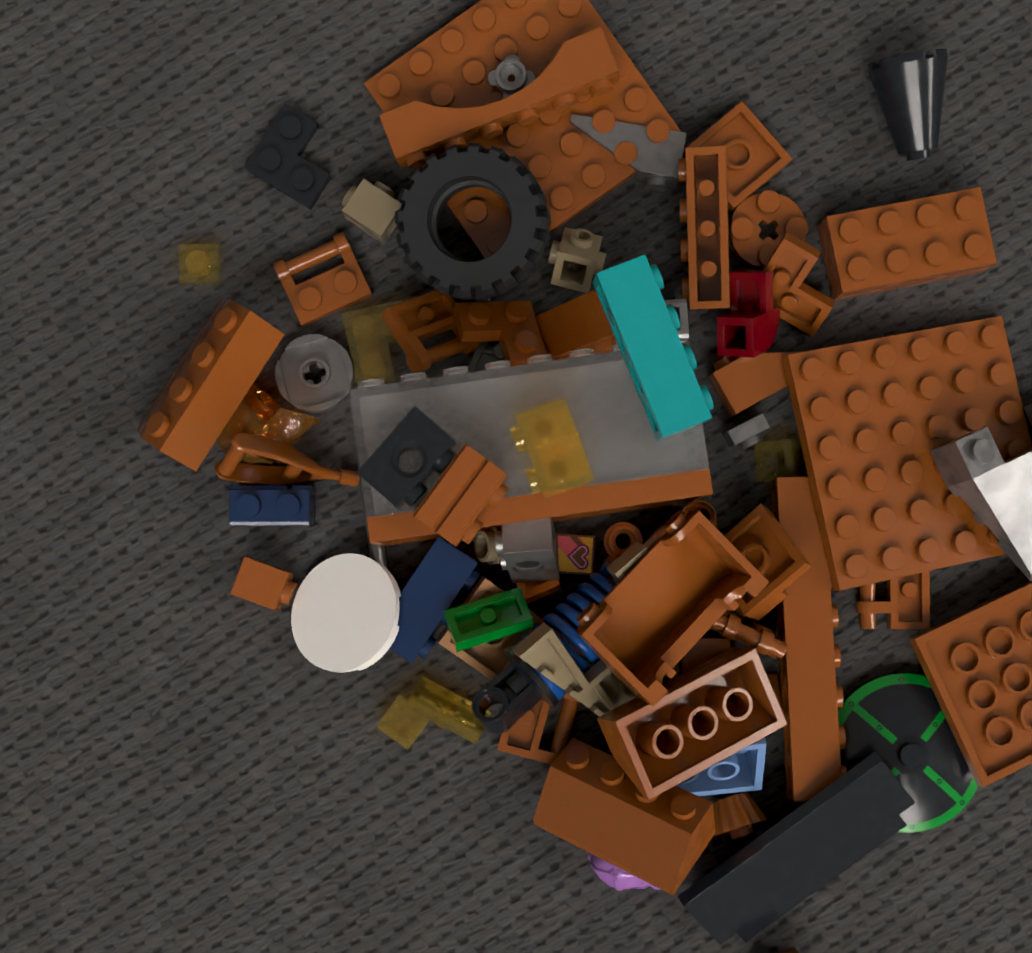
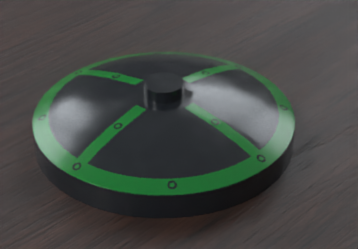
M907 672L879 675L861 683L843 698V706L838 708V723L843 724L846 736L845 748L840 749L841 765H845L847 771H849L873 752H876L915 801V804L900 814L907 826L898 832L914 833L933 829L951 820L966 807L978 786L926 676Z

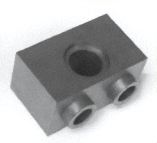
M552 518L504 524L501 531H495L496 553L500 555L502 570L509 571L512 583L560 580L558 543Z

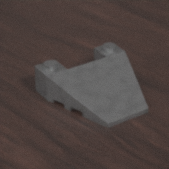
M1032 404L1023 407L1032 425ZM985 427L931 450L930 453L947 488L955 497L960 496L974 511L972 516L980 525L985 524L999 539L997 544L1024 575L1032 581V448L1004 461L988 427Z

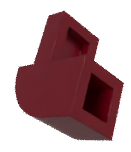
M736 269L730 271L731 311L717 316L718 356L755 358L765 353L771 347L777 333L780 307L773 306V270Z

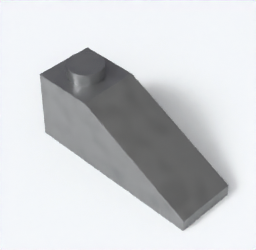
M571 114L570 124L613 155L619 143L624 141L633 143L638 150L636 160L629 165L636 171L635 176L632 178L639 182H645L647 189L664 192L668 190V187H676L679 179L678 160L683 157L686 133L670 130L667 140L655 143L647 136V126L616 121L614 128L610 132L600 133L592 125L593 117Z

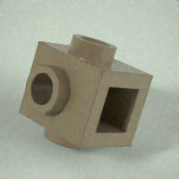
M565 227L561 242L553 240L548 263L555 266L550 284L588 293L593 274L596 275V273L603 270L607 254L599 252L603 236L595 235L586 229Z

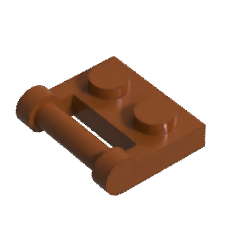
M343 231L333 235L334 240L286 262L284 259L273 263L274 269L302 327L373 296ZM341 254L345 262L344 264L298 285L295 284L293 275Z
M438 290L388 307L381 316L407 355V365L415 374L430 369L431 364L458 353L469 354L474 352L480 345V342L460 341L453 315L455 303L457 302L452 296ZM451 329L456 335V338L425 349L420 342Z
M566 692L563 697L550 750L539 748L550 707L542 699L508 731L501 733L497 750L551 765L568 744L579 701Z

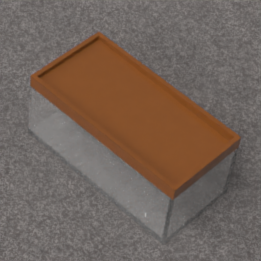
M690 341L682 342L683 346L688 344L691 348ZM617 344L611 346V352L594 354L593 348L579 349L569 352V358L552 360V355L550 354L537 355L527 358V364L510 366V361L508 360L486 363L485 370L468 372V367L466 366L444 369L443 376L426 378V373L424 372L402 375L401 382L384 384V379L381 378L368 379L358 382L359 388L349 389L359 468L412 408L416 406L456 441L457 445L452 449L454 453L457 454L465 443L508 474L507 479L504 481V484L509 487L508 492L495 509L489 505L485 507L477 518L484 523L479 531H486L490 526L501 530L504 524L552 518L553 522L689 503L713 494L703 424L657 442ZM414 449L403 452L399 458L400 469L406 473L416 472L423 462L422 454ZM434 470L423 483L428 487L423 496L411 508L405 503L401 509L396 508L361 477L370 544L390 546L437 539L438 536L443 538L412 515L442 473L439 475Z

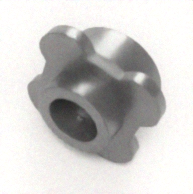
M516 55L506 56L504 61L497 66L496 70H492L488 75L489 84L497 87L503 93V98L522 90L535 79L534 73L526 71ZM511 75L515 77L513 82L508 81V77Z

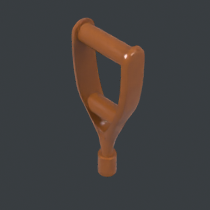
M244 432L233 435L230 448L223 459L215 464L214 468L216 475L221 479L256 485H286L310 480L329 479L336 480L338 484L357 487L360 481V475L356 473L357 471L341 468L338 470L330 469L311 459L294 446L271 438ZM245 453L275 459L287 463V466H261L240 463Z

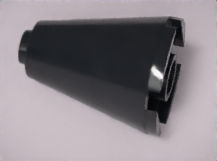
M936 49V57H934V54L925 55V51L880 59L879 64L868 63V74L898 155L906 153L907 161L931 157L930 149L938 148L948 63L947 49Z

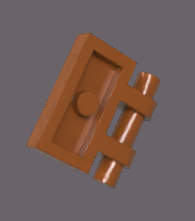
M930 571L886 580V601H876V583L860 586V601H856V613H860V629H876V613H887V629H930Z
M727 610L710 628L726 639L740 642L756 649L762 655H769L775 659L776 657L782 658L788 647L787 643L774 638L775 630L756 621H753L750 627L741 623L739 615L730 610Z

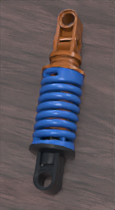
M702 500L691 501L681 510L685 514L692 510L700 511L718 529L716 512L710 503ZM664 525L659 527L643 544L648 551L667 532L663 528ZM612 556L603 561L604 563L599 570L600 573L594 572L589 576V583L584 582L578 585L576 593L568 594L565 603L557 604L554 608V613H548L543 617V622L552 628L583 675L590 669L585 660L594 666L601 659L577 634L576 630L580 624L576 619L589 604L593 602L598 604L616 585V582L607 570V567L616 560ZM542 623L535 624L534 627L531 629V632H533ZM530 633L524 634L521 637V641L524 640ZM520 642L510 647L507 646L503 650L510 664L483 689L479 690L472 700L474 715L484 729L493 734H501L508 731L541 699L555 708L566 694L565 690L550 681L512 651ZM503 704L502 710L497 716L485 717L486 711L491 705Z

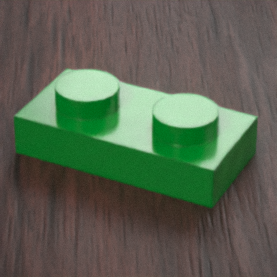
M520 587L444 611L445 621L457 652L534 627L533 617Z

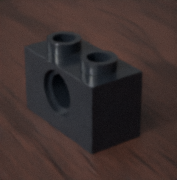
M414 406L356 473L396 508L401 509L405 503L411 508L428 489L423 484L424 481L434 470L440 475L456 456L452 449L457 443L427 415ZM410 449L419 451L423 457L421 467L413 473L403 472L399 466V458L402 453Z

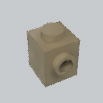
M363 179L358 187L353 185L344 196L342 212L347 221L382 244H385L397 226L395 224V211L401 210L402 203L394 199L396 194L385 184L376 181L373 185Z

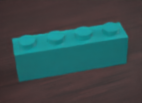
M644 254L596 273L592 282L657 442L710 420L712 415L709 410L714 409L712 397L705 385L699 386L693 372L694 369H697L695 356L688 344L683 346L677 333V329H680L679 317L672 304L666 306L660 291L664 288V283L656 264L649 265Z

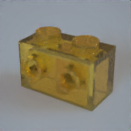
M565 397L514 415L517 426L511 427L509 430L517 452L526 450L531 467L524 469L532 494L541 492L543 500H547L595 481Z

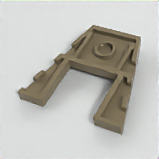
M638 541L607 567L616 584L648 552V549ZM544 622L512 649L523 661L527 662L599 717L636 698L602 660L598 661L583 675L552 628ZM677 663L673 668L677 672L673 678L681 675L679 664ZM664 676L662 684L671 679Z

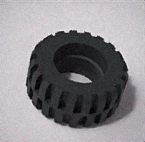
M468 143V148H459L455 144L445 147L446 153L439 157L433 153L424 160L427 165L420 172L414 168L408 176L412 182L408 189H401L398 200L402 202L401 210L395 211V224L399 226L400 231L396 238L398 246L405 252V261L426 284L456 299L488 301L491 297L498 295L503 297L512 293V288L519 284L521 286L530 279L529 274L535 267L539 268L544 259L542 257L545 247L548 248L550 241V212L540 185L532 172H529L518 158L507 155L503 149L493 145L489 149L484 148L481 143ZM472 187H483L497 193L505 201L511 219L510 232L502 247L490 257L478 261H467L453 256L444 247L438 234L439 217L446 203L458 192Z

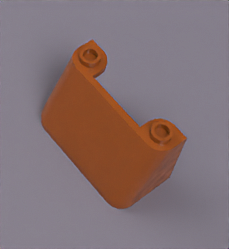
M692 510L686 514L683 511H679L674 514L663 527L667 532L598 604L595 602L589 604L576 619L580 624L576 630L577 634L638 699L653 707L668 692L662 685L663 677L673 678L677 673L673 669L675 665L727 610L735 611L738 608L739 604L736 601L742 598L746 592L752 597H756L769 583L698 510Z

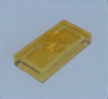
M423 676L405 706L433 721L437 726L448 729L474 744L477 743L484 729L472 711L471 701ZM487 710L485 717H489L491 712Z

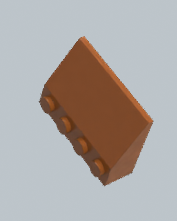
M221 299L138 426L137 430L141 438L160 452L197 471L285 334L249 309L232 300Z

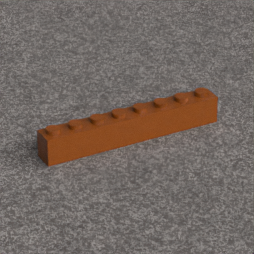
M777 477L770 482L771 513L812 565L811 568L785 589L788 596L776 606L778 640L788 644L784 656L779 658L782 712L787 722V725L783 727L786 797L792 801H808L847 772L846 766L841 765L840 749H844L846 744L845 729L843 724L838 723V708L843 706V690L841 684H836L835 668H839L841 664V652L839 644H834L833 628L838 627L839 615L837 605L831 602V588L833 587L809 478Z

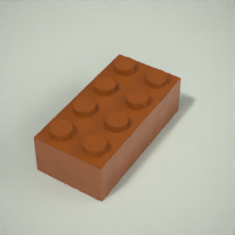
M981 187L826 216L817 226L832 299L835 301L983 273L997 264Z

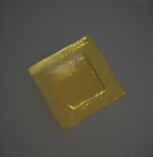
M179 244V283L182 285H220L221 248L219 244Z
M400 693L376 727L409 750L432 716Z

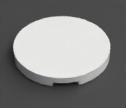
M354 553L330 557L311 570L296 593L291 613L293 637L303 656L319 668L340 673L355 670L361 671L377 662L389 650L400 628L397 624L401 592L394 576L379 562L367 556Z

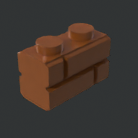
M464 443L412 515L455 547L459 545L461 540L469 545L484 524L477 518L485 507L489 505L495 509L508 492L509 487L504 484L508 474Z

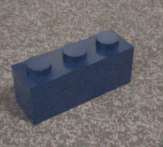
M438 536L401 592L397 624L400 628L390 649L411 663L418 656L425 660L437 642L436 638L431 635L439 623L447 626L444 611L458 607L453 602L460 591L464 590L469 593L481 573L475 570L479 562Z

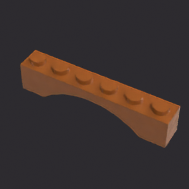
M601 26L564 41L555 58L536 79L522 90L500 101L479 107L448 108L433 106L415 100L382 113L379 117L401 168L408 166L409 169H414L427 164L424 159L431 154L446 153L445 147L457 144L459 148H465L467 146L466 142L479 137L482 140L492 139L500 135L504 127L514 123H518L519 126L530 124L540 118V113L552 108L555 111L568 109L577 103L576 99L590 93L592 97L606 94L614 88L613 84L618 83L619 70Z

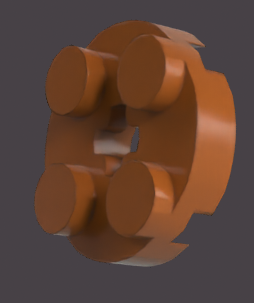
M766 190L760 194L748 197L736 208L730 219L729 241L732 251L741 262L751 268L761 270L764 269L786 232L805 242L809 227L801 209L795 202L775 191ZM762 222L766 225L772 223L776 227L774 233L777 238L775 240L770 237L765 238V240L759 237L761 228L758 225Z

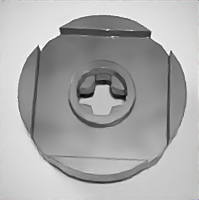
M308 334L291 341L286 346L275 367V380L281 395L297 409L310 413H323L338 407L351 394L355 379L354 365L345 348L335 340L320 334ZM317 364L319 369H325L326 374L321 377V382L318 384H314L312 380L305 379V374L310 372V365Z

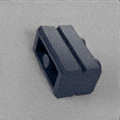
M232 485L229 487L230 526L315 524V485Z

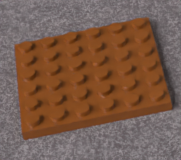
M481 0L364 82L365 87L383 113L415 100L433 106L448 108L479 107L504 99L503 93L497 87L489 84L488 75L492 70H496L497 66L504 61L506 56H518L526 71H532L536 79L555 58L564 41L602 26L619 70L618 83L613 84L614 88L611 91L597 97H592L591 93L576 99L577 103L562 111H555L552 108L540 113V118L530 124L519 126L518 123H514L504 127L503 132L492 139L482 140L479 137L466 142L467 146L468 143H481L484 148L490 149L492 145L501 148L507 155L518 158L529 172H532L547 200L546 203L551 217L549 234L628 181L636 173L629 166L636 160L638 150L633 143L628 141L619 143L613 155L570 124L571 114L593 117L592 125L600 133L610 132L614 128L616 121L647 126V136L655 143L667 140L670 130L681 132L589 0ZM513 75L508 77V81L513 82L515 80V77ZM441 152V153H438V154H436V155L439 157V156H441V155H443V154H445V153H444V152ZM472 187L458 192L446 203L484 259L497 252L505 243L510 232L511 219L505 201L497 193L483 187Z
M1002 316L793 353L782 357L833 591H841L1006 554L997 544L999 539L985 524L980 525L972 516L974 511L960 496L955 497L947 488L930 453L931 450L985 427H988L1004 461L1032 448Z

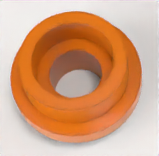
M618 522L607 529L603 544L608 555L617 559L637 541L643 544L641 532L635 525L628 522ZM619 534H626L630 539V544L626 549H620L616 545L615 540Z

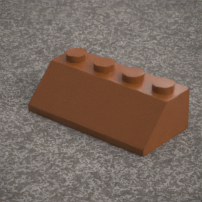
M735 647L663 683L662 685L668 692L654 707L636 697L597 718L613 757L647 800L654 798L787 725L756 649Z
M575 738L569 741L551 764L533 818L534 825L671 895L675 894L716 833L712 802L678 786H674L647 800L613 756Z

